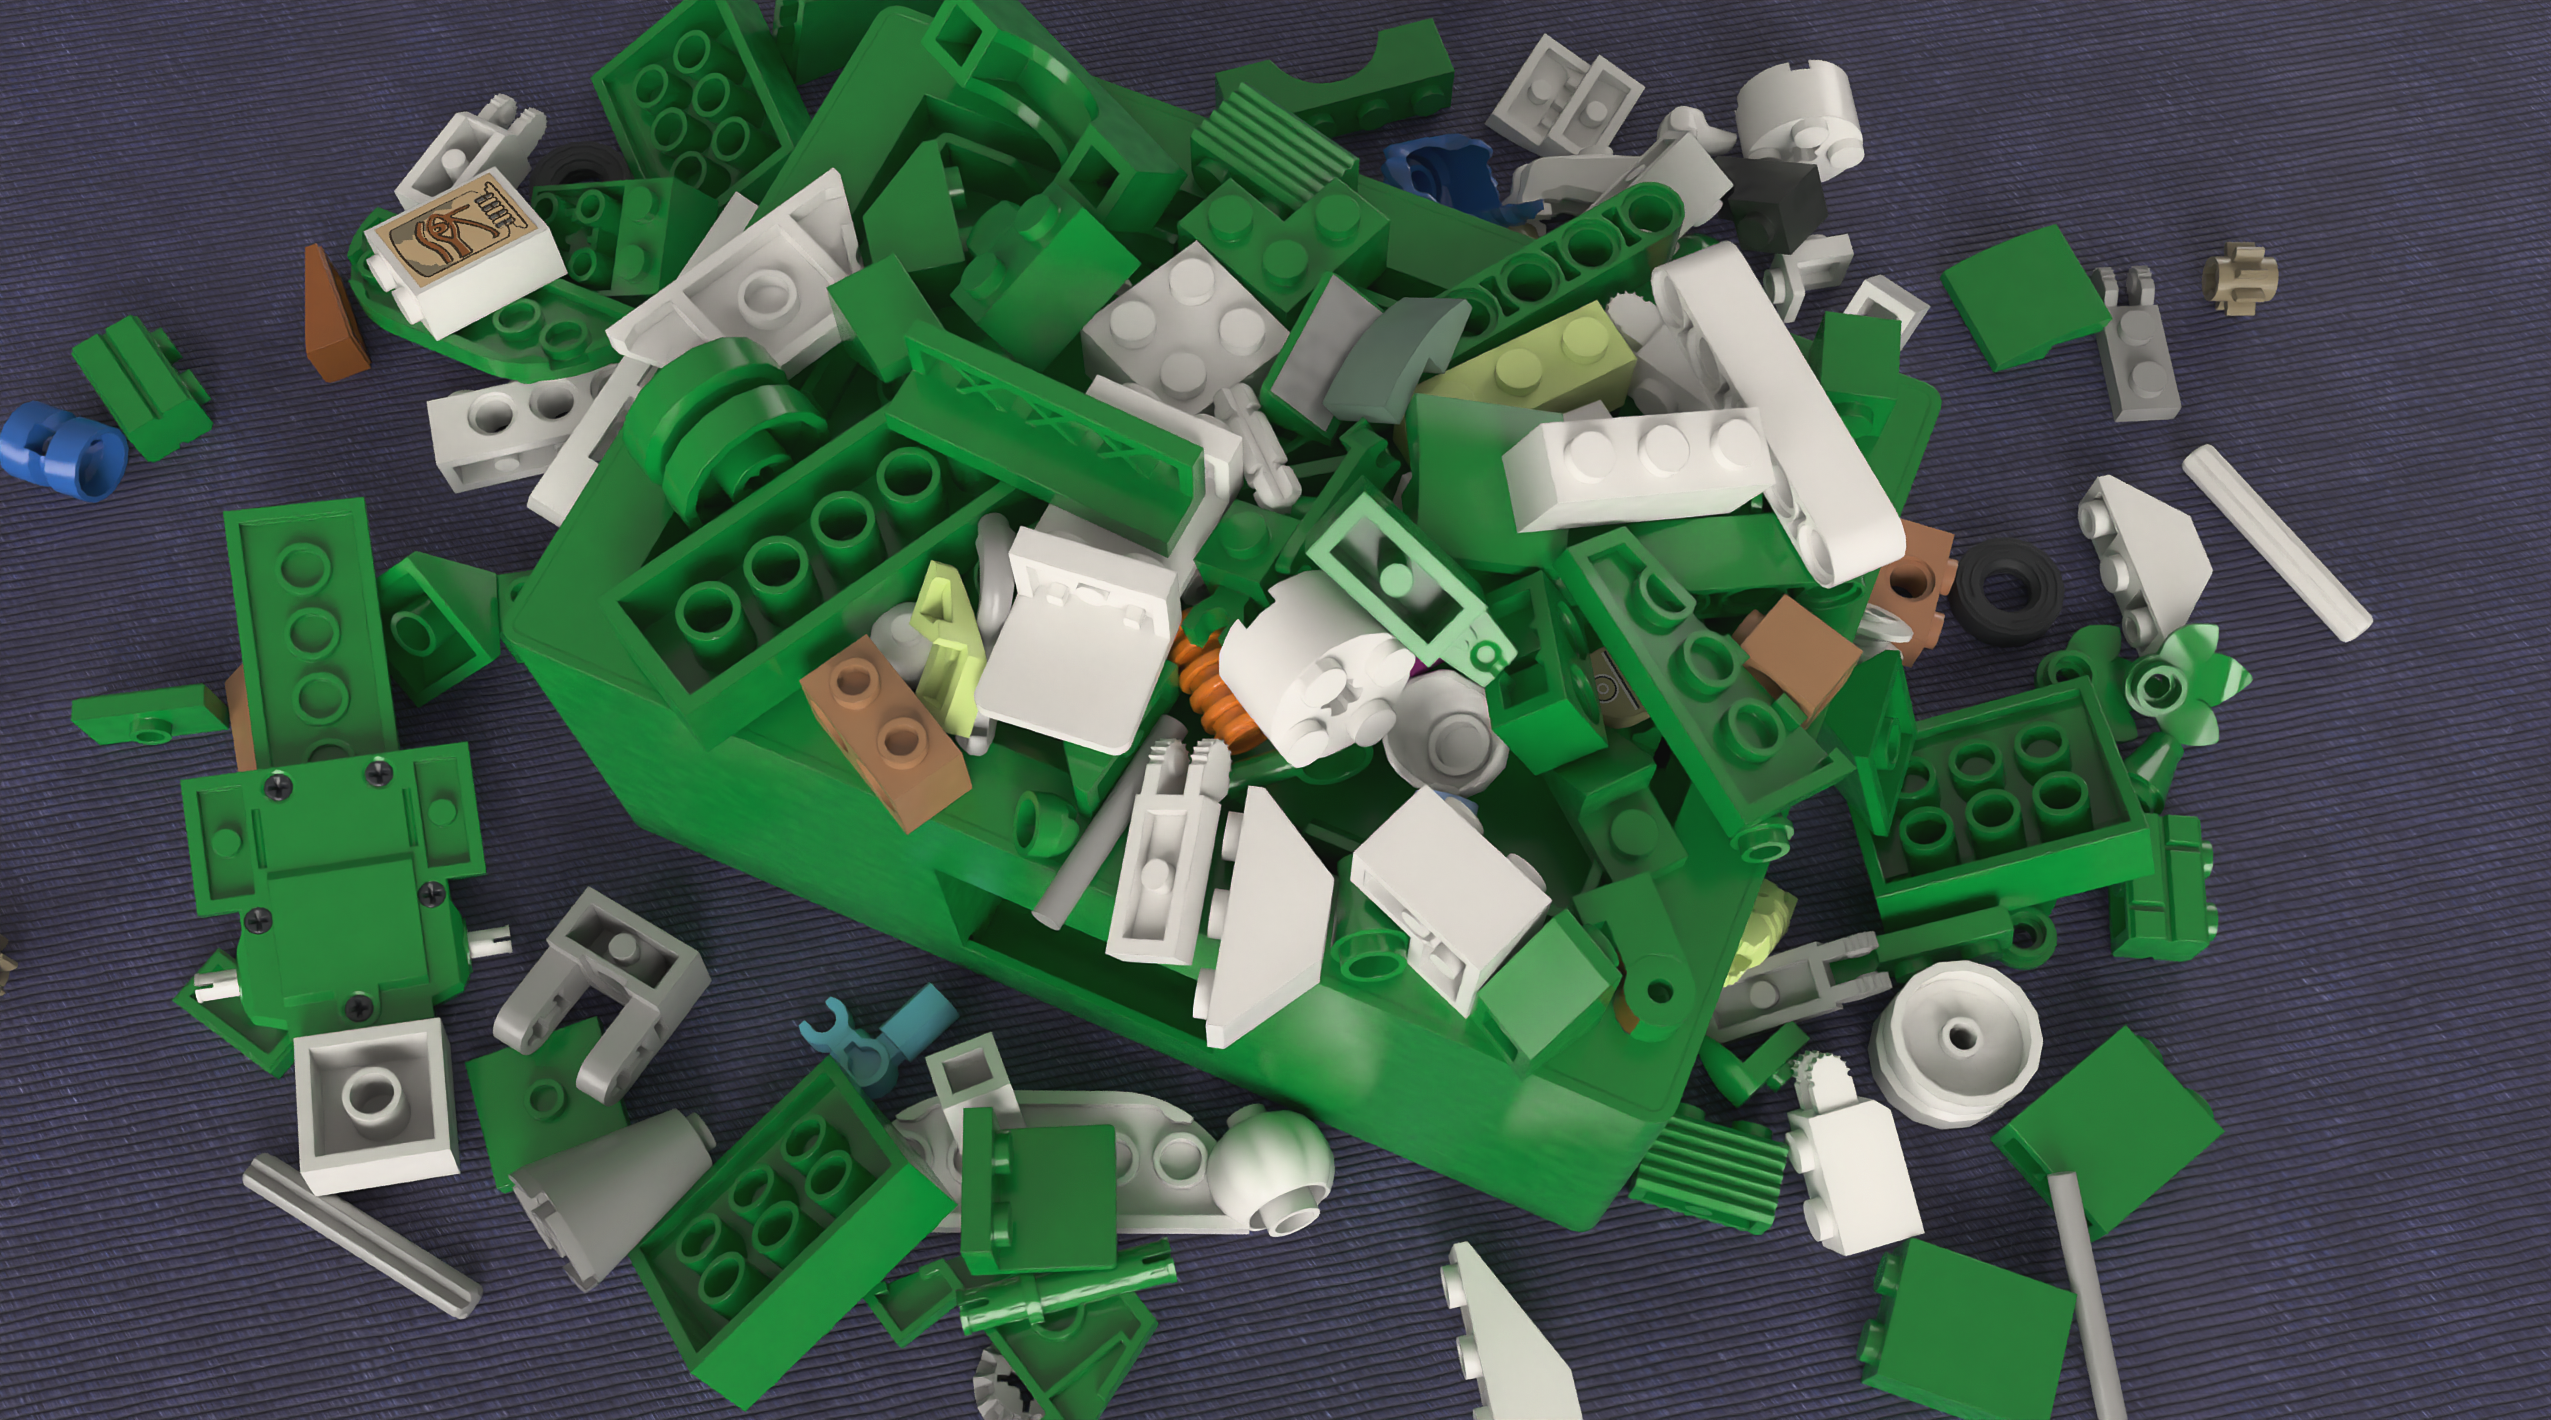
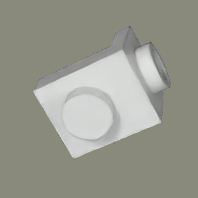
M1820 234L1810 235L1792 255L1775 254L1770 269L1764 272L1763 285L1764 291L1772 305L1776 304L1778 314L1783 323L1795 321L1805 297V291L1841 285L1854 255L1848 234L1831 237Z

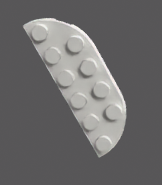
M1013 1090L1027 1128L1101 1124L1114 1126L1117 1147L1118 1234H1249V1224L1244 1225L1235 1221L1216 1205L1209 1190L1206 1172L1208 1158L1217 1142L1203 1127L1194 1121V1117L1166 1101L1133 1092ZM936 1096L921 1101L896 1115L897 1119L892 1124L929 1165L958 1204L932 1232L961 1233L962 1155L943 1112L939 1097Z

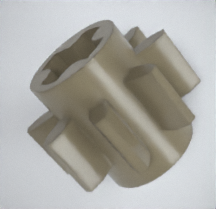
M2226 242L2224 256H2211L2205 263L2202 274L2204 298L2207 301H2216L2215 309L2224 310L2225 316H2254L2255 302L2270 301L2276 293L2279 277L2276 260L2273 257H2264L2265 248L2255 247V242Z

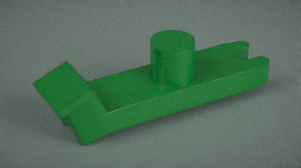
M1364 417L1339 437L1348 453L1319 496H1301L1292 505L1290 517L1301 520V522L1283 547L1275 563L1276 572L1298 575L1305 571L1322 570L1305 554L1306 533L1362 475L1382 491L1387 482L1400 468V461L1386 451L1387 440L1376 434Z

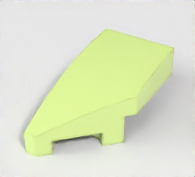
M931 560L909 625L933 643L915 695L946 733L970 738L978 712L974 700V692L986 667L987 658L977 621L958 570L952 565Z

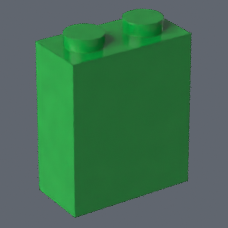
M2125 1025L1989 1139L2053 1211L2054 1207L2047 1175L2064 1171H2076L2089 1237L2092 1243L2113 1230L2225 1131L2213 1119V1111L2206 1100L2194 1090L2184 1088L2167 1070L2159 1050L2149 1040L2135 1035Z
M1910 1237L1895 1248L1893 1253L1886 1251L1878 1265L1873 1286L1874 1292L1882 1294L1876 1321L1872 1319L1866 1321L1857 1347V1360L1865 1362L1860 1383L1964 1420H2050L2078 1294Z

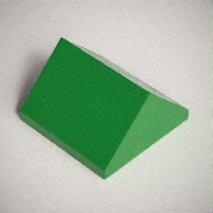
M414 551L377 577L389 672L418 708L501 655L496 573Z
M1886 649L1854 667L1846 683L1832 698L1816 739L1817 744L1827 754L1837 747L1857 768L1834 786L1874 835L1888 837L1918 733L1899 650Z

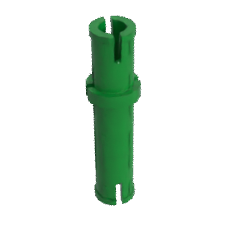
M1166 1236L1158 1241L1118 1250V1263L1113 1269L1019 1273V1276L964 1290L963 1288L956 1289V1300L958 1307L960 1306L959 1314L964 1335H972V1332L1029 1318L1030 1325L1045 1322L1044 1314L1168 1282L1170 1284L1176 1283L1178 1280L1174 1261L1170 1254L1171 1248L1168 1238Z

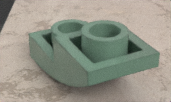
M1403 297L1379 316L1360 337L1336 374L1322 404L1338 420L1359 421L1364 417L1368 422L1400 424L1421 374H1445L1473 307L1466 299Z

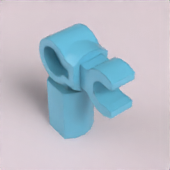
M928 982L879 1027L882 1034L876 1039H873L861 1028L855 1029L852 1014L840 1000L831 996L825 1003L836 1016V1022L832 1029L823 1033L816 1032L805 1020L798 1026L801 1035L815 1050L822 1053H830L870 1099H877L888 1094L896 1085L899 1075L898 1065L905 1059L911 1063L953 1024L960 1015L953 1005Z

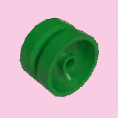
M721 337L686 351L665 365L640 390L625 416L622 440L632 459L652 483L662 487L669 504L689 529L695 532L829 443L831 434L826 419L803 393L790 387L786 373L763 346L747 337Z

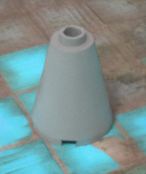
M674 1108L521 1166L510 1173L508 1177L515 1184L512 1188L519 1202L549 1249L554 1248L562 1258L567 1255L570 1262L562 1268L578 1288L587 1293L600 1284L713 1165L708 1152L716 1147V1142L698 1114L693 1112L685 1117L679 1110Z

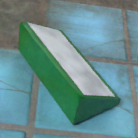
M1325 269L1262 384L1260 390V412L1264 413L1268 421L1331 447L1344 420H1338L1322 402L1348 354L1372 323L1385 311L1341 276Z

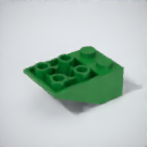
M675 177L533 186L531 200L532 209L550 228L568 274L560 277V279L634 308L643 304L678 278L716 222L719 204L718 200Z

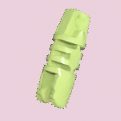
M1764 879L1723 987L1738 982L1748 968L1760 965L1788 931L1798 899L1789 892L1778 888L1776 884L1767 879Z

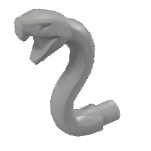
M989 513L980 519L978 523L979 535L975 542L980 562V597L976 621L987 662L1010 613L1015 585L1008 553L1016 538V533L1010 528L1007 518L999 513ZM978 711L970 738L955 735L956 741L969 755L981 756L985 754L995 736L997 719L984 716Z

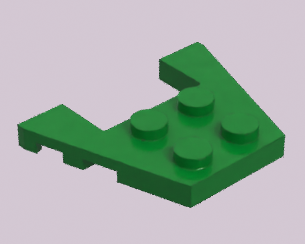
M962 1255L947 1261L942 1258L919 1267V1272L888 1284L882 1281L875 1285L863 1299L896 1344L903 1349L957 1305L956 1289L963 1288L964 1290L1019 1276V1273L972 1276ZM1133 1291L1044 1314L1045 1322L1030 1325L1029 1318L984 1329V1331L1045 1411V1416L1040 1420H1098L1159 1324Z

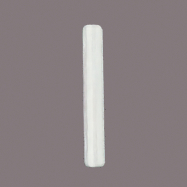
M2212 445L2200 446L2187 456L2182 463L2183 471L2341 641L2349 642L2370 627L2373 623V618Z

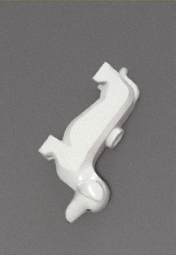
M1687 106L1677 107L1662 120L1657 132L1658 140L1667 131H1690L1710 157L1728 153L1737 142V135L1735 133L1709 126L1702 111ZM1592 145L1580 150L1578 155L1549 156L1535 159L1531 163L1524 164L1515 170L1512 178L1511 193L1502 202V205L1520 204L1543 199L1544 210L1537 213L1535 219H1528L1526 222L1535 226L1539 237H1542L1546 234V225L1539 220H1550L1551 217H1556L1561 213L1574 216L1583 214L1641 156L1613 155V150L1608 146Z

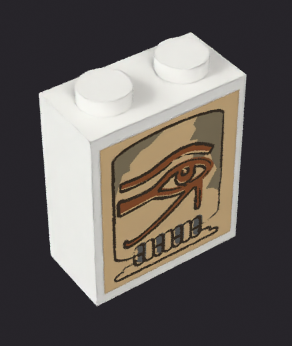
M496 166L364 231L375 254L366 259L377 282L385 292L395 288L396 290L392 291V295L407 321L411 325L421 321L436 341L568 274L550 228Z

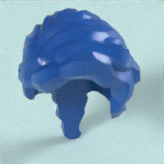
M1459 133L1445 134L1391 144L1383 149L1387 160L1381 166V172L1384 176L1383 183L1505 228L1525 225L1528 219H1535L1537 213L1544 210L1543 199L1520 204L1502 205L1499 200L1500 194L1496 188L1498 182L1492 177L1491 167L1487 164L1493 155V149L1482 140L1471 139Z

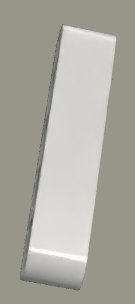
M1723 241L1655 267L1652 272L1651 285L1656 306L1715 410L1759 407L1776 484L1763 491L1814 580L1822 587L1829 589L1900 560L1905 555L1906 536L1894 506L1736 245L1730 241Z

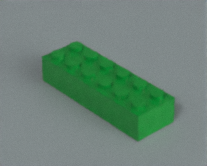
M990 336L977 343V345L1011 360ZM890 401L594 600L620 643L704 752L708 753L802 687L799 682L800 679L867 634L870 638L873 624L884 613L903 602H917L931 560L952 565L958 570L960 577L974 568L979 560L975 544L979 535L978 523L983 516L989 513L1002 514L1009 521L1010 528L1017 533L1020 526L1028 527L1040 520L1050 503L889 429L884 412L891 403Z

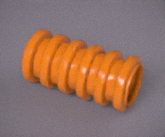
M1193 607L1182 611L1181 624ZM1180 624L1167 659L1178 667V674H1180L1178 680L1181 690L1186 694H1192L1189 698L1192 710L1197 714H1204L1201 718L1202 728L1206 733L1215 735L1213 739L1224 740V744H1228V750L1231 751L1230 755H1238L1257 747L1268 738L1219 676V653L1222 646L1218 637L1226 627L1215 630L1204 647L1201 648L1190 644Z

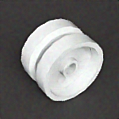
M1968 960L1938 962L1913 975L1873 1023L1868 1054L1872 1075L1887 1101L1909 1119L1938 1129L1971 1127L1993 1115L2006 1102L2013 1099L2024 1089L2038 1069L2043 1037L2037 1011L2021 987L1997 969Z

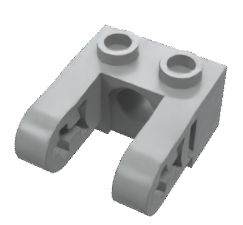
M588 886L546 939L549 948L499 1011L494 1022L493 1035L519 1053L529 1055L543 1045L589 986L594 987L625 1007L590 1051L576 1078V1087L609 1107L616 1104L629 1091L712 980L697 950Z

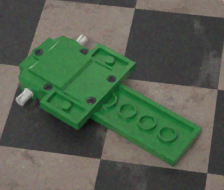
M364 497L223 511L257 770L180 780L197 916L204 918L239 912L242 929L237 946L236 969L205 974L197 973L194 975L195 986L213 985L212 988L195 990L198 1003L240 996L245 1012L255 1025L288 1030L289 1041L294 1042L293 1038L437 1018V1007L465 993L473 973L472 958L513 953L511 940L494 943L498 939L511 938L509 925L468 932L466 918H463L454 906L450 893V880L487 875L468 741L400 750L367 505Z

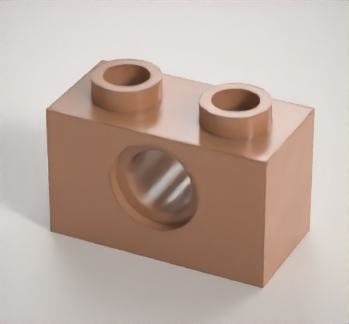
M1900 518L1906 536L1905 555L1900 560L1881 567L1868 603L1891 612L1911 627L1914 634L1909 642H1891L1902 652L1904 657L1902 660L1903 666L1911 668L1924 647L1933 650L1937 644L1945 614L1935 610L1939 594L1947 596L1957 572L1958 560L1949 558L1955 534ZM1891 586L1906 589L1913 598H1905L1898 595Z

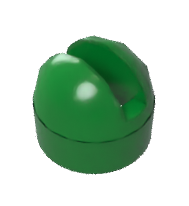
M1025 791L1017 802L1013 817V841L1017 852L1022 856L1047 858L1059 856L1073 847L1078 838L1080 827L1075 821L1078 813L1072 803L1054 793Z

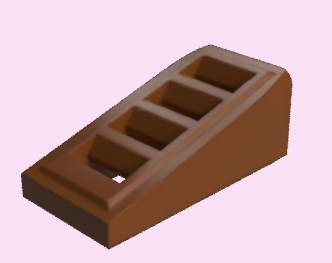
M315 243L305 247L306 353L308 359L326 382L331 383L370 369L372 361L342 277L322 246L319 247Z

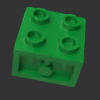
M993 1107L963 1108L960 1253L972 1276L1106 1270L1117 1266L1116 1131L1113 1125L1001 1129Z

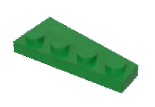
M1625 526L1568 547L1552 564L1729 838L1839 783L1857 769L1837 747L1827 754L1800 726L1808 717L1785 693L1775 700L1746 670L1743 664L1750 656L1728 633L1723 637L1718 633L1709 631L1693 614L1696 600Z

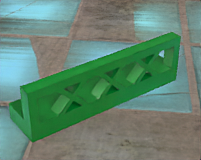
M915 318L904 335L912 371L884 412L889 429L1169 558L1206 495L1203 447L920 318Z

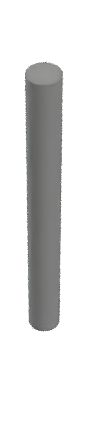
M2076 1171L2048 1174L2047 1179L2070 1289L2072 1293L2078 1294L2075 1313L2098 1420H2128Z

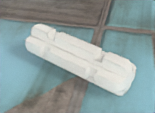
M1237 383L1230 389H1219L1213 396L1215 405L1214 415L1217 419L1227 424L1234 434L1243 437V475L1248 486L1256 489L1253 496L1258 506L1282 515L1285 513L1290 514L1292 505L1296 503L1301 495L1302 487L1293 469L1284 465L1288 459L1266 415L1258 411L1261 405L1253 389L1244 383Z

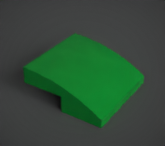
M2057 224L2028 232L1979 252L1943 271L1939 278L1993 373L2043 359L2053 345L2102 332L2103 328L2113 318Z
M1415 393L1404 414L1412 477L1401 494L1403 513L1462 568L1524 576L1542 570L1549 579H1559L1560 577L1552 564L1567 549L1568 529L1517 533L1502 456L1541 423L1564 422L1563 413Z

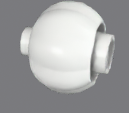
M1252 1104L1233 1113L1227 1120L1229 1130L1214 1145L1207 1161V1182L1216 1205L1235 1221L1244 1225L1249 1224L1250 1231L1267 1229L1272 1237L1294 1233L1312 1223L1320 1214L1318 1204L1331 1191L1335 1174L1334 1155L1318 1126L1306 1116L1291 1110L1267 1112L1262 1104Z

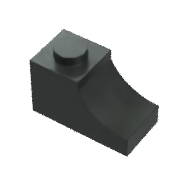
M1717 156L1714 159V162L1734 185L1720 198L1723 204L1717 212V216L1719 219L1734 222L1741 250L1792 255L1829 216L1817 164Z

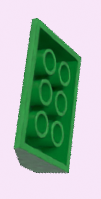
M683 0L590 77L634 178L675 177L718 200L717 219L735 192H738L757 206L760 205L812 121L761 10L753 0Z
M2089 675L1916 721L1918 733L1888 837L1874 835L1847 802L1885 934L2003 905V908L2007 907L2008 911L2155 874L2150 827Z
M829 1054L714 1163L627 1255L690 1373L746 1412L808 1350L829 1333L834 1325L875 1285L880 1283L917 1244L931 1233L958 1204L929 1165L841 1064Z

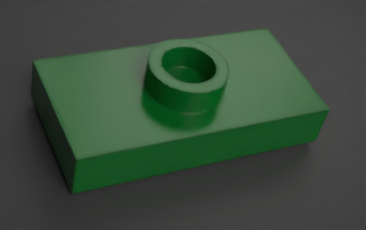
M203 683L77 698V700H72L71 721L99 745L131 741L147 745L163 744L169 742L172 736L229 730L230 718L229 708Z

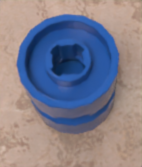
M34 400L22 404L11 413L0 435V463L9 475L40 486H51L57 492L86 502L96 503L106 499L122 480L128 463L129 447L126 436L120 429L89 418L76 417L72 412Z

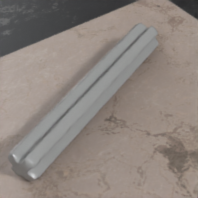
M261 1153L253 1159L251 1165L244 1172L242 1181L246 1187L449 1315L458 1319H465L472 1313L482 1298L483 1288L480 1284L336 1194L315 1197L301 1173L277 1157L268 1153Z

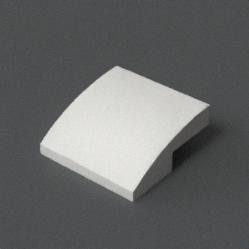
M1544 34L1485 122V125L1515 144L1542 157L1578 155L1580 150L1588 146H1609L1645 87L1601 55L1595 59L1592 65H1589L1550 36Z

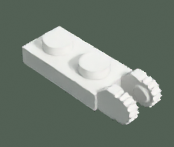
M1160 738V741H1155V745L1151 746L1152 751L1148 755L1150 762L1146 765L1141 794H1136L1106 954L1126 962L1192 966L1221 810L1219 802L1228 794L1229 772L1232 771L1231 751L1228 750V744H1224V740L1202 739V741H1197V746L1193 747L1192 763L1189 764V767V751H1186V744H1182L1181 740H1176V738Z

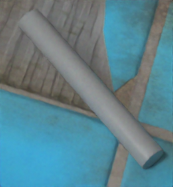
M1163 714L1160 716L1033 909L1032 915L1041 923L1054 930H1060L1131 821L1136 794H1141L1146 765L1150 762L1148 755L1151 754V746L1155 745V741H1160V738H1176V740H1181L1182 743L1188 730L1181 722L1168 715Z

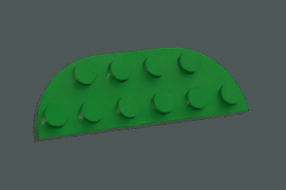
M377 206L364 220L352 239L347 254L351 263V280H348L365 314L378 326L394 335L485 373L517 380L523 384L574 377L611 363H620L625 356L619 354L612 347L605 330L636 308L560 278L436 341L421 321L413 325L407 321L392 295V291L396 289L385 292L377 282L366 259L375 254L364 231L398 214Z

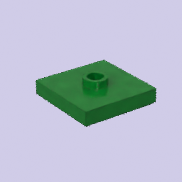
M597 1016L553 1031L543 1045L532 1054L523 1055L513 1048L507 1047L465 1062L496 1187L505 1194L513 1191L512 1187L515 1184L509 1179L508 1175L521 1166L631 1125L624 1097L616 1104L607 1107L576 1087V1078L584 1060L605 1033L603 1022Z

